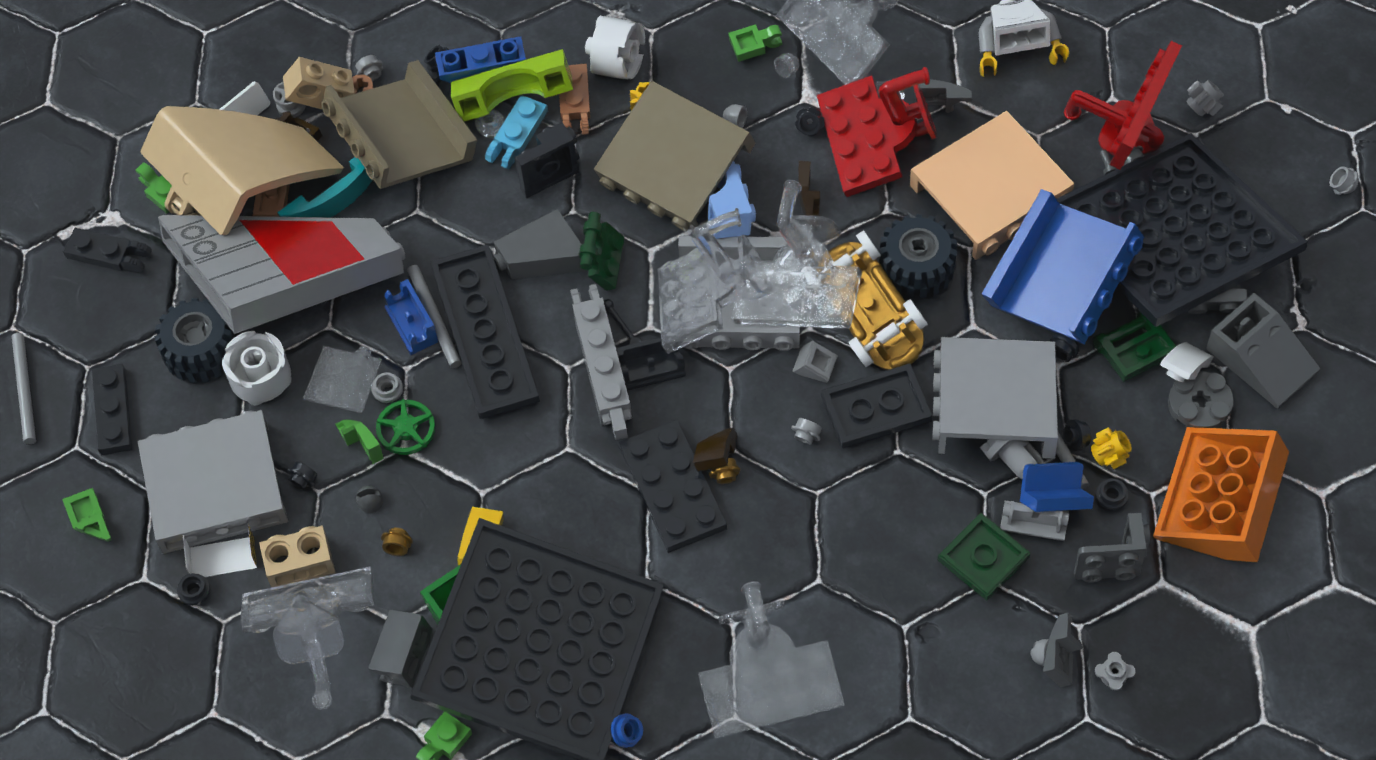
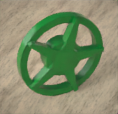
M402 399L390 404L380 413L376 422V434L381 445L386 450L399 455H409L422 450L430 443L435 433V421L431 411L422 403L413 400ZM406 407L417 408L425 414L413 417L407 413ZM401 408V415L396 417L395 420L385 419L392 411ZM429 420L428 434L422 440L418 435V425ZM382 425L393 428L394 436L390 444L382 436ZM414 439L418 442L417 445L412 447H395L400 440Z

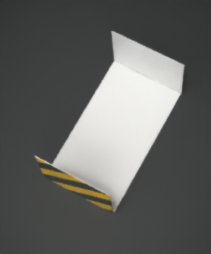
M249 524V537L196 547H189L183 535L185 564L189 574L195 573L209 577L257 568L254 536Z

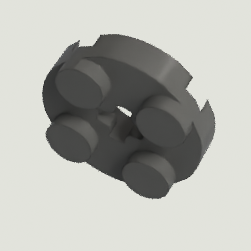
M1199 371L1196 379H1185L1184 382L1175 380L1168 397V409L1171 416L1176 422L1178 419L1181 423L1185 424V428H1219L1228 419L1233 408V394L1230 387L1226 384L1225 378L1219 373ZM1200 396L1207 399L1208 402L1205 403V407H1199V403L1193 402L1192 399Z

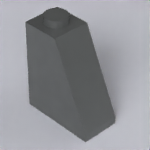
M558 209L494 241L496 254L493 255V259L501 272L505 270L511 280L586 271L580 268L581 258L579 257V249L582 244Z

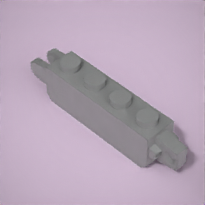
M596 284L589 285L591 300L581 302V295L577 288L571 289L576 329L601 425H612L615 440L628 438L625 420L632 419L631 404L603 298L599 297Z

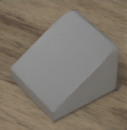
M811 341L800 349L793 372L827 383L838 355Z

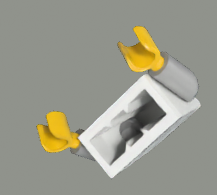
M1002 0L999 4L993 5L991 7V16L985 18L978 31L980 54H983L979 71L982 77H984L985 66L994 68V76L997 73V60L992 57L994 52L997 56L1048 47L1051 43L1052 50L1049 55L1051 64L1056 65L1058 61L1057 54L1063 57L1064 62H1066L1069 55V48L1059 41L1062 37L1054 15L1038 8L1032 0Z

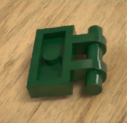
M590 212L588 221L584 223L583 234L585 235L584 244L579 249V257L581 258L580 268L589 270L588 277L604 290L616 289L624 236L609 223H600V213Z

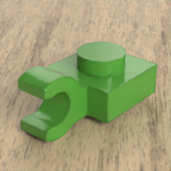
M755 24L728 33L738 62L765 54V46L776 48L783 44L780 38L782 33L778 25H772L758 31Z
M143 162L135 171L140 175L138 179L148 187L144 190L145 195L167 214L169 211L165 208V200L172 185L162 175L158 177L154 170Z
M444 711L424 735L425 742L428 744L418 752L416 758L418 760H439L444 754L449 759H452L472 735L471 729Z

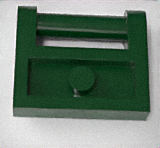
M1141 312L1137 314V318L1106 334L1100 333L1093 337L1095 348L1105 356L1123 382L1161 363L1166 355L1176 347L1160 325L1155 327ZM1141 329L1147 330V332L1117 348L1113 346L1114 343Z

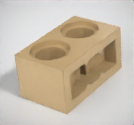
M298 57L283 76L286 101L322 109L321 103L324 99L326 86L332 85L340 98L355 94L351 70L307 58Z
M323 525L319 527L308 526L293 534L275 535L267 541L259 542L266 576L272 590L336 573ZM311 548H319V550L313 554H306V552ZM280 556H288L283 562H275Z

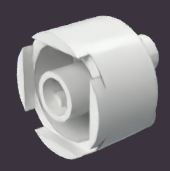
M600 15L596 21L593 37H588L585 45V53L590 55L591 73L619 79H633L638 73L643 59V54H638L640 44L645 45L643 25L634 21Z
M247 331L237 335L227 344L225 348L226 353L224 359H222V366L233 392L239 398L248 401L251 405H260L279 396L291 384V368L281 342L274 335L267 332L261 334L255 331Z

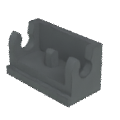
M389 610L368 668L371 673L381 675L379 680L412 688L432 632L431 626L423 615Z

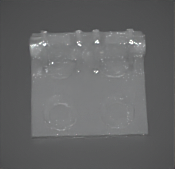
M323 346L303 400L363 413L382 359L372 357L370 355L371 350L363 346L354 353Z

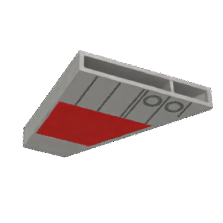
M162 215L158 217L163 243L234 334L404 273L402 260H405V252L399 242L396 243L391 238L389 231L386 228H382L374 218L239 216L227 235H220L202 216Z

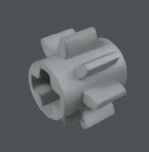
M1197 80L1187 89L1191 97L1186 102L1198 115L1203 116L1205 113H1210L1214 116L1223 107L1220 99L1224 94L1212 81L1207 80L1201 84Z

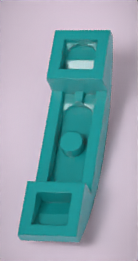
M354 157L349 161L351 173L309 203L302 195L278 211V216L331 218L353 203L365 191L373 179L368 177L361 161Z

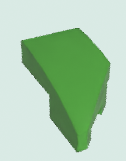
M342 420L335 424L347 446L357 441L361 443L372 464L384 459L380 444L362 422Z
M93 488L62 499L74 530L107 542L112 540Z

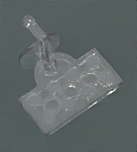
M787 0L776 16L846 85L865 78L890 46L872 27V24L877 17L878 10L886 11L889 8H893L899 0Z
M787 180L784 183V192L776 222L780 234L787 243L776 253L772 264L743 263L731 319L735 324L851 329L862 271L858 266H833V259L825 247L840 237L841 230L833 220L823 216L793 215L797 194L802 190L800 183L795 180Z
M738 208L694 228L692 240L697 248L689 254L676 260L668 261L658 268L661 343L668 354L723 329L722 308L732 303L737 297L745 300H755L773 292L760 257L745 235L738 236L739 259L737 260L729 258L713 235L734 225L740 227L742 225ZM747 279L751 283L752 287H747Z
M371 566L242 594L240 621L243 633L250 631L261 633L276 626L273 630V639L279 658L289 664L309 661L315 684V694L312 697V703L317 709L325 710L332 703L330 678L325 658L336 655L343 648L344 636L339 620L341 613L349 610L360 612L374 605V583Z
M757 581L748 582L741 587L742 593H745L749 608L722 615L718 619L720 625L736 622L744 623L745 629L737 635L729 652L730 665L698 673L714 739L845 706L828 640L795 648L790 636L780 627L769 624L766 616L785 607L784 601L763 604L759 590L761 584Z

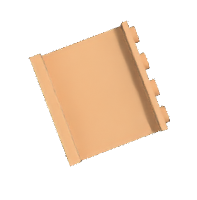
M1008 111L1003 112L913 167L910 174L911 188L916 193L926 189L973 242L972 257L975 260L983 255L994 253L1002 243L1014 238L1041 189L1051 192L1056 199L1074 189V182Z

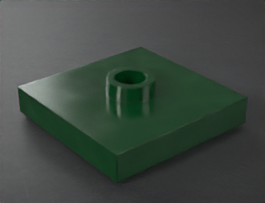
M980 513L938 555L937 560L987 601L1030 558V552L984 514Z

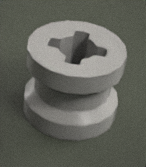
M284 82L279 83L274 88L273 98L280 115L283 116V112L290 111L294 118L303 113L306 105L286 101Z

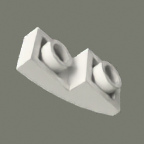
M1184 342L1171 350L1160 365L1168 369L1166 373L1168 376L1184 382L1185 379H1196L1200 369L1208 368L1214 356Z

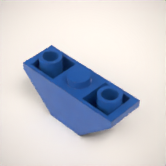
M521 36L435 53L440 80L448 83L526 60Z

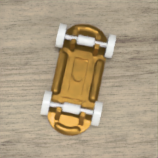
M863 230L856 235L860 243L847 242L832 248L821 260L817 275L811 268L804 271L803 275L820 298L826 294L854 336L849 341V344L865 367L873 363L882 369L890 370L909 363L912 365L923 350V328L928 323L912 300L909 299L905 302L877 261L881 254Z

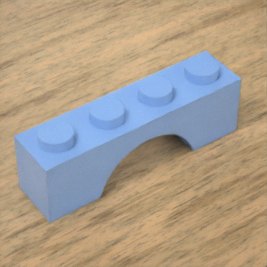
M733 161L717 186L720 188V191L709 196L708 221L714 239L750 235L751 222L756 220L754 204H749L747 185L741 182L740 165L735 164Z

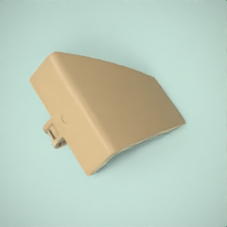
M175 106L162 108L156 115L141 149V154L172 185L165 200V208L170 213L176 215L202 216L220 235H227L230 232L249 197L280 186L340 174L344 168L303 127L258 115L211 108Z

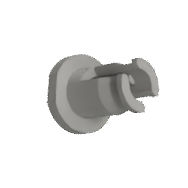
M989 439L980 447L990 461L1000 457L1020 479H1023L1025 465L1045 464L1041 455L1029 441Z

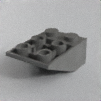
M1255 293L1211 330L1206 347L1211 354L1277 409L1320 371V367L1280 314Z

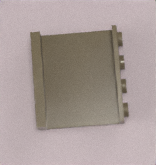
M419 60L408 63L404 80L342 98L339 97L332 85L325 88L324 99L321 103L324 114L332 120L340 137H344L351 147L354 157L361 161L368 177L373 179L380 189L473 160L477 144L476 137Z
M651 80L600 158L594 171L600 177L599 183L611 191L617 188L624 192L623 196L632 203L638 205L639 202L648 205L647 209L660 218L664 215L673 219L671 222L681 230L687 231L690 228L699 233L701 227L697 223L696 218L709 200V196L713 194L740 150L742 149L750 153L756 143L750 132Z

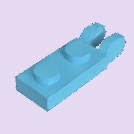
M520 95L494 137V140L486 150L485 160L493 163L501 150L505 149L506 153L502 158L501 166L506 169L511 168L515 162V157L525 150L547 114V104Z

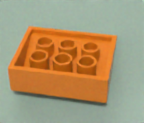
M1187 427L1153 534L1154 538L1225 560L1258 562L1289 455V450L1278 431Z

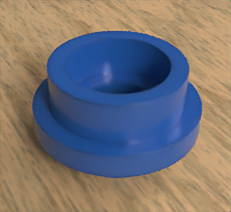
M628 713L620 714L614 718L611 724V735L618 746L623 748L632 747L642 738L643 726L637 717Z

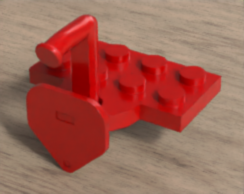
M1170 41L1166 50L1159 49L1133 102L1121 100L1111 105L1081 90H1075L1071 94L1064 109V116L1067 119H1078L1081 116L1082 108L1106 120L1098 136V142L1103 150H1107L1109 154L1113 155L1109 165L1121 170L1134 147L1142 146L1143 154H1147L1159 149L1163 144L1164 134L1155 126L1150 112L1182 45Z
M927 67L886 81L878 90L875 80L871 75L817 95L840 182L846 197L902 178L903 175L896 152L907 147L914 137L929 133L931 139L936 138V128L919 86L922 83H925V85L930 83ZM913 86L918 102L909 105L902 100L899 91ZM923 118L924 121L917 123V119Z

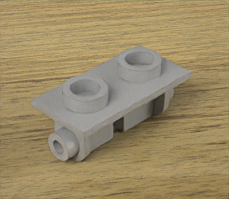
M1004 501L1000 528L1006 532L1065 541L1069 511L1035 512L1023 503Z

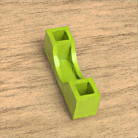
M561 49L452 81L451 99L456 112L465 122L489 115L496 105L517 95L531 93L547 98L573 90L572 74L564 51Z

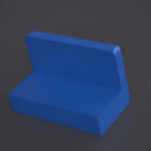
M1079 462L1027 464L1024 466L1020 502L1035 512L1093 509L1094 496L1081 489L1083 464Z

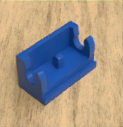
M406 279L400 282L401 292L393 296L390 290L386 291L385 300L387 305L384 308L410 355H413L438 343V338L431 318L411 283Z

